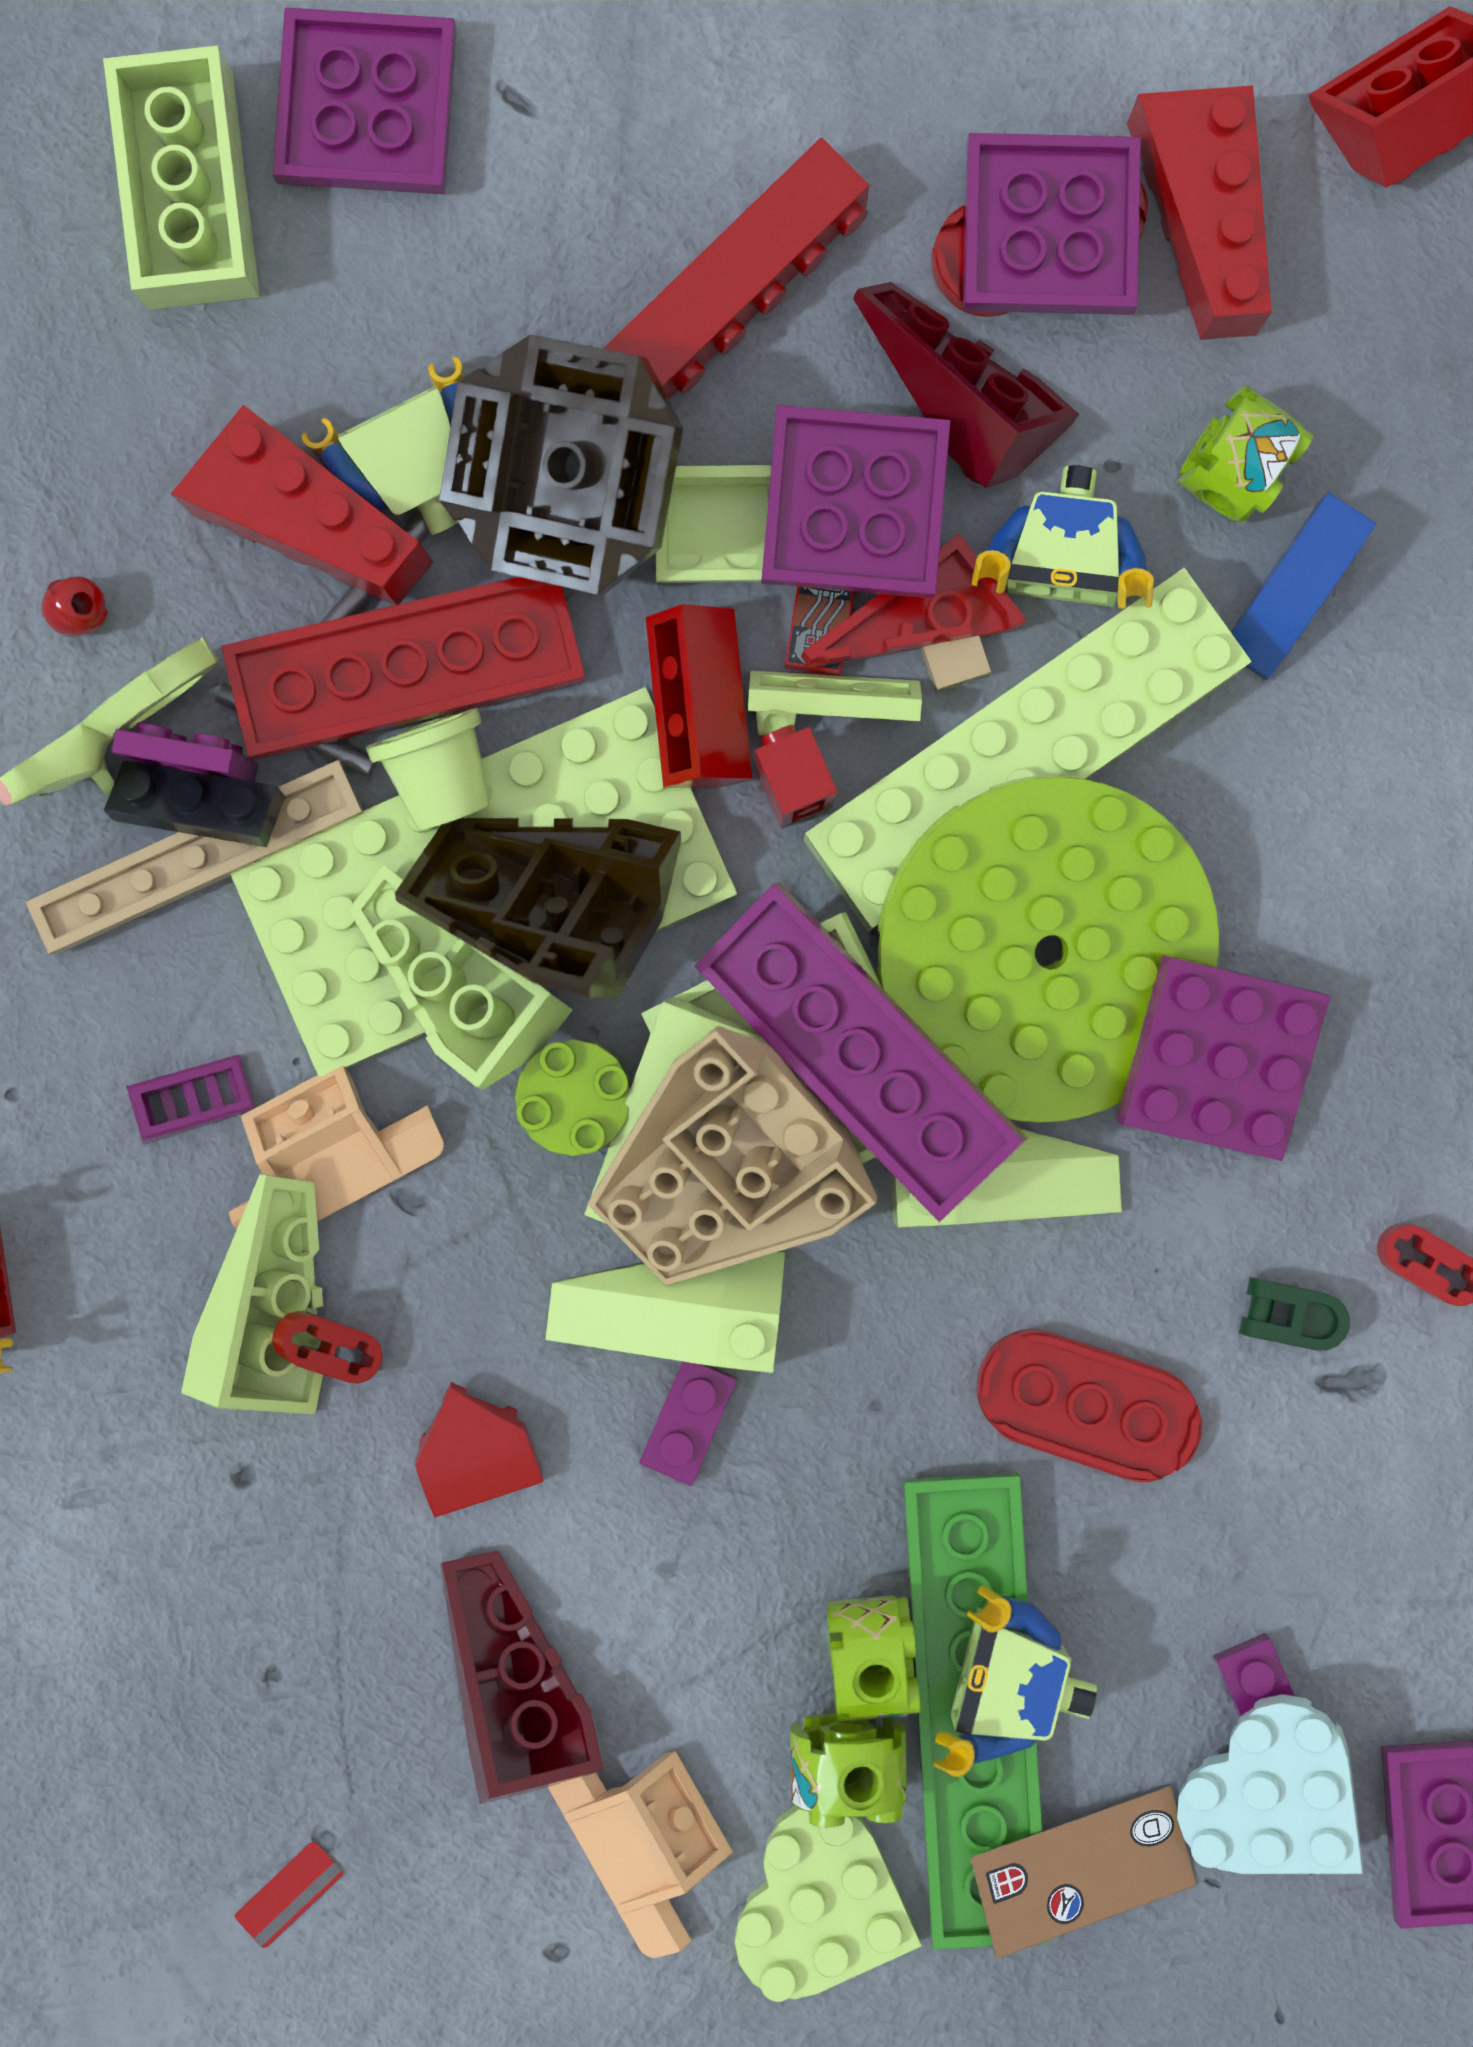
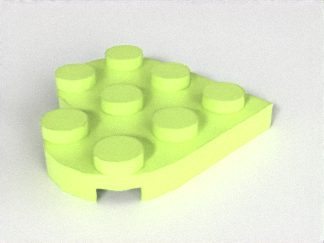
M794 1805L777 1818L775 1827L766 1840V1849L763 1856L767 1881L750 1892L744 1908L738 1915L737 1927L735 1929V1947L739 1964L751 1982L759 1987L769 2000L782 2002L787 1999H799L816 1995L921 1947L918 1932L875 1836L862 1817H845V1823L837 1827H818L809 1823L808 1811L801 1810Z

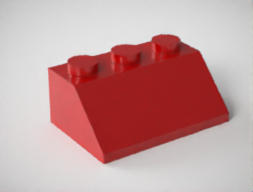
M1449 6L1309 94L1311 106L1353 171L1387 188L1392 184L1404 181L1414 170L1439 154L1455 149L1460 141L1473 134V15Z

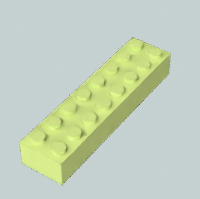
M1185 568L1153 589L1152 607L1146 608V600L1141 597L805 833L804 843L868 933L878 927L885 897L903 859L924 832L948 810L956 805L960 806L971 798L988 791L989 787L1011 780L1032 776H1061L1088 779L1230 680L1252 662Z

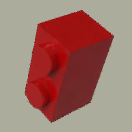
M788 725L774 730L761 738L763 746L755 749L754 767L781 829L833 807L837 790L810 727L796 732L793 725Z

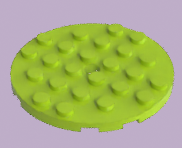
M1032 776L989 787L988 791L971 798L960 806H954L936 820L915 842L892 879L883 903L878 923V932L880 933L878 946L879 967H876L882 989L1008 1119L1040 1123L1066 1121L1086 1117L1121 1103L1162 955L1165 954L1217 967L1219 956L1217 910L1211 887L1194 851L1180 832L1163 815L1147 803L1120 789L1083 778ZM1056 935L1062 944V959L1047 966L1038 964L1035 958L1037 944L1046 936Z

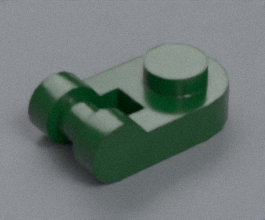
M1249 1277L1246 1294L1252 1295L1248 1317H1241L1239 1334L1321 1351L1337 1347L1346 1338L1350 1329V1316L1346 1306L1338 1298L1320 1291ZM1274 1301L1290 1304L1286 1325L1270 1322Z

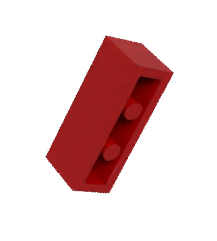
M681 604L645 617L663 788H718L752 779L734 608Z

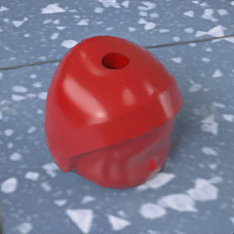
M69 577L51 582L41 602L42 615L47 624L57 633L66 636L78 637L94 632L103 625L108 614V610L105 608L103 592L94 581L85 577Z

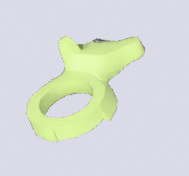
M202 637L169 656L147 672L142 673L107 699L76 727L0 777V802L7 806L16 804L33 795L39 797L51 796L90 777L109 798L115 780L106 766L105 754L108 745L114 740L115 730L127 731L136 726L137 723L142 722L214 670L220 663V660L207 639Z

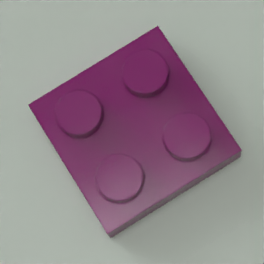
M137 723L135 732L115 730L112 753L133 762L255 782L258 763L243 756V747L230 744L228 739L194 733L193 743L186 742V736L172 733V729L146 723Z

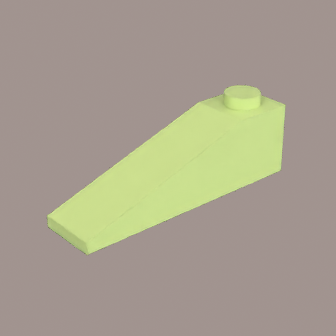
M383 864L348 911L379 962L388 970L401 992L400 997L406 1007L414 1013L428 1036L426 1040L434 1053L474 1086L483 1090L524 1065L533 1055L543 1050L573 1009L542 985L532 983L398 903L395 898V891L403 879Z
M778 1251L667 1286L645 1264L553 1282L545 1340L715 1367L773 1373L785 1252Z

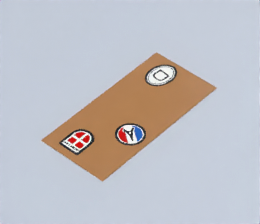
M1171 1786L970 1857L996 1959L1196 1886L1186 1842L1177 1820L1178 1811Z

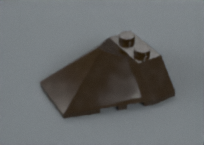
M459 818L442 824L395 891V898L398 903L532 983L589 998H618L663 920L681 843V831L630 819H609L608 827H574L573 818H554V827H520L519 818Z

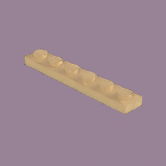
M336 760L279 786L285 799L267 847L178 832L26 901L27 908L48 954L57 955L227 878L231 876L230 873L362 814L364 810L343 764Z

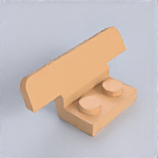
M343 1065L320 1078L316 1075L241 1115L256 1164L263 1174L315 1183L317 1221L434 1160L442 1153L444 1148L443 1136L428 1105L378 1131L366 1115L353 1078ZM248 1201L228 1211L231 1223L236 1230Z
M676 1751L663 1753L621 1787L606 1790L597 1773L548 1787L640 1951L651 1958H659L681 1952L692 1940L669 1899L686 1894L732 1854L733 1851Z

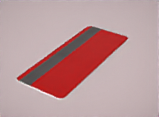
M312 1841L236 1912L235 1919L262 1948H266L342 1877L343 1871L317 1842Z

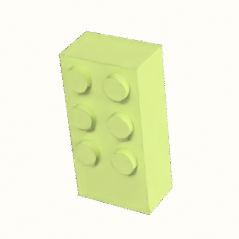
M219 46L103 58L131 291L148 310L260 297L234 76Z

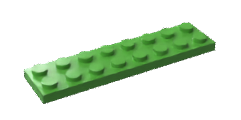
M1017 1472L903 1479L911 1620L916 1648L914 1669L920 1699V1713H917L931 1943L933 1950L992 1947L993 1944L970 1857L1042 1832L1037 1741L1031 1748L994 1760L973 1764L965 1775L959 1777L952 1776L936 1768L933 1763L935 1760H944L950 1751L949 1748L935 1742L937 1733L945 1731L957 1737L964 1734L955 1731L950 1713L974 1623L967 1616L968 1611L976 1613L977 1608L984 1609L988 1602L987 1599L977 1593L978 1588L985 1585L1001 1597L1005 1596L1028 1602L1020 1475ZM1047 1940V1941H1045V1942H1042V1943H1039V1944L1049 1943V1940Z

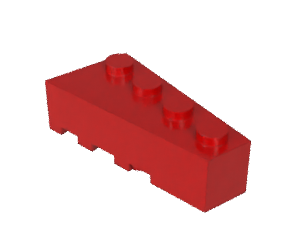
M1253 85L1138 94L1127 121V126L1131 137H1141L1140 154L1144 163L1142 170L1149 190L1153 189L1162 216L1160 223L1166 241L1171 242L1179 266L1177 273L1200 340L1256 336L1272 313Z
M244 404L171 492V495L192 516L208 523L213 522L231 530L235 535L253 543L258 542L283 553L289 559L317 568L339 581L394 605H398L403 601L434 563L415 538Z

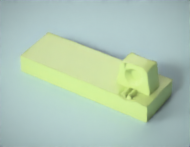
M750 670L748 711H756L758 735H767L784 726H794L797 714L920 721L922 694L919 680Z

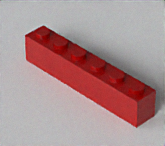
M822 137L819 138L603 349L648 358L668 399L678 390L682 394L687 393L701 380L706 372L704 365L718 351L725 355L742 340L746 333L744 326L758 312L765 316L778 306L787 293L785 286L798 273L805 277L819 266L827 254L825 247L839 234L847 237L860 226L868 214L865 208L867 207L870 185Z

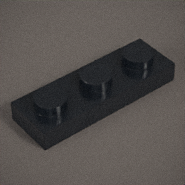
M123 760L104 811L113 821L267 847L285 796L279 787L275 785Z

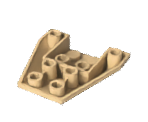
M717 1026L673 1061L591 1196L588 1205L667 1286L831 1236L875 1205L878 1197L847 1128L769 1044Z

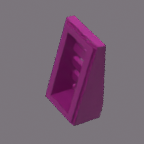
M239 1054L126 1086L143 1145L225 1120L255 1108ZM224 1072L227 1074L235 1101L227 1105L223 1104L215 1075ZM204 1079L212 1109L201 1112L193 1082ZM182 1087L190 1114L182 1118L178 1117L171 1094V1089ZM159 1093L167 1122L156 1125L148 1097Z

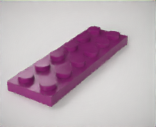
M780 882L773 883L694 965L708 982L938 1222H941L1027 1139L1007 1116Z

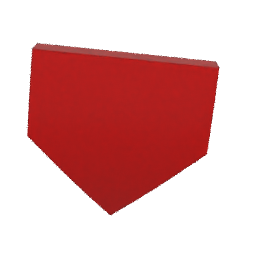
M451 1382L443 1396V1403L427 1433H423L419 1440V1453L415 1458V1468L434 1518L544 1482L543 1470L525 1423L517 1420V1409L511 1406L500 1408L468 1395L467 1388Z

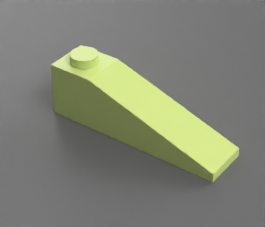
M1018 1128L1027 1139L941 1222H938L891 1173L893 1224L899 1228L1122 1212L1119 1155Z
M265 1174L259 1175L193 1334L181 1390L182 1394L216 1408L300 1414L316 1413L323 1375L297 1367L281 1358L275 1351L272 1341L275 1326L286 1314L294 1311H305L317 1315V1308L323 1306L322 1288L315 1286L313 1258L319 1251L315 1183ZM305 1331L304 1333L295 1332L291 1342L296 1344L298 1348L301 1345H306L318 1349L321 1340Z

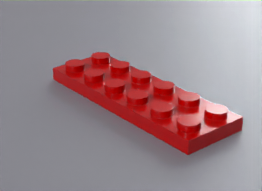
M523 577L510 578L221 646L247 755L251 761L585 682V675L563 587Z

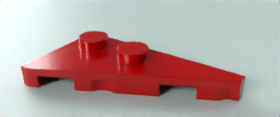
M958 534L939 548L934 598L878 594L805 649L801 658L809 668L917 649L975 636L983 637L1016 631L1027 619L1005 591L1000 594L996 593L998 582L995 579L984 577L979 579L977 587L972 585L977 556L961 535Z

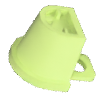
M477 707L456 715L448 714L399 731L396 736L366 747L371 762L381 761L419 830L432 828L465 817L485 808L490 803L475 727L482 723Z

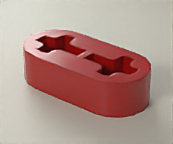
M1411 1224L1392 1225L1386 1228L1380 1235L1377 1243V1255L1381 1264L1390 1272L1444 1303L1454 1306H1467L1473 1303L1472 1257L1429 1231ZM1413 1236L1415 1239L1412 1247L1427 1257L1423 1265L1409 1259H1404L1399 1264L1397 1261L1401 1253L1394 1248L1395 1242L1398 1239L1408 1241ZM1441 1265L1444 1268L1458 1271L1463 1266L1461 1277L1467 1281L1464 1290L1453 1288L1448 1293L1447 1290L1449 1289L1450 1282L1435 1273L1437 1267Z
M294 1311L286 1314L278 1321L272 1337L274 1349L281 1358L297 1367L348 1383L359 1384L368 1381L377 1373L382 1362L381 1346L373 1336L357 1328L305 1311ZM306 1331L321 1340L319 1348L316 1349L306 1345H301L298 1348L296 1344L291 1342L293 1334ZM337 1346L347 1349L357 1348L363 1352L361 1361H351L349 1364L348 1361L334 1355Z

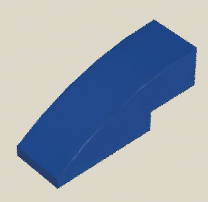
M1329 492L1316 504L1231 631L1234 638L1252 661L1246 668L1265 680L1270 678L1346 571L1376 526V522Z

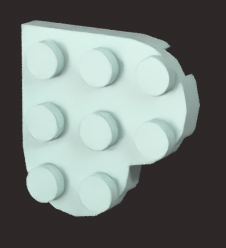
M1281 1694L1259 1699L1255 1702L1254 1708L1244 1713L1237 1725L1232 1729L1229 1752L1209 1756L1204 1759L1202 1765L1192 1771L1187 1777L1186 1782L1181 1786L1177 1820L1184 1840L1191 1847L1194 1860L1206 1868L1216 1867L1219 1870L1240 1874H1362L1363 1859L1350 1755L1339 1724L1336 1723L1334 1725L1325 1713L1312 1707V1702L1306 1698Z

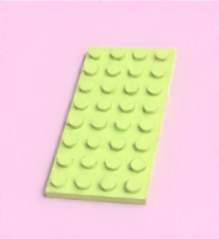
M646 687L481 759L490 803L485 808L462 818H519L520 827H554V818H573L574 827H608L609 819H630L681 831V843L663 920L656 932L738 896L691 788H663L655 707ZM400 795L366 809L362 814L230 873L319 1078L342 1065L347 1069L426 1034L414 1013L406 1007L400 997L401 992L388 970L379 962L348 911L383 864L404 880L441 826L419 830Z

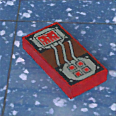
M797 587L785 669L841 676L843 662L809 668L801 658V655L805 649L851 615L853 591Z

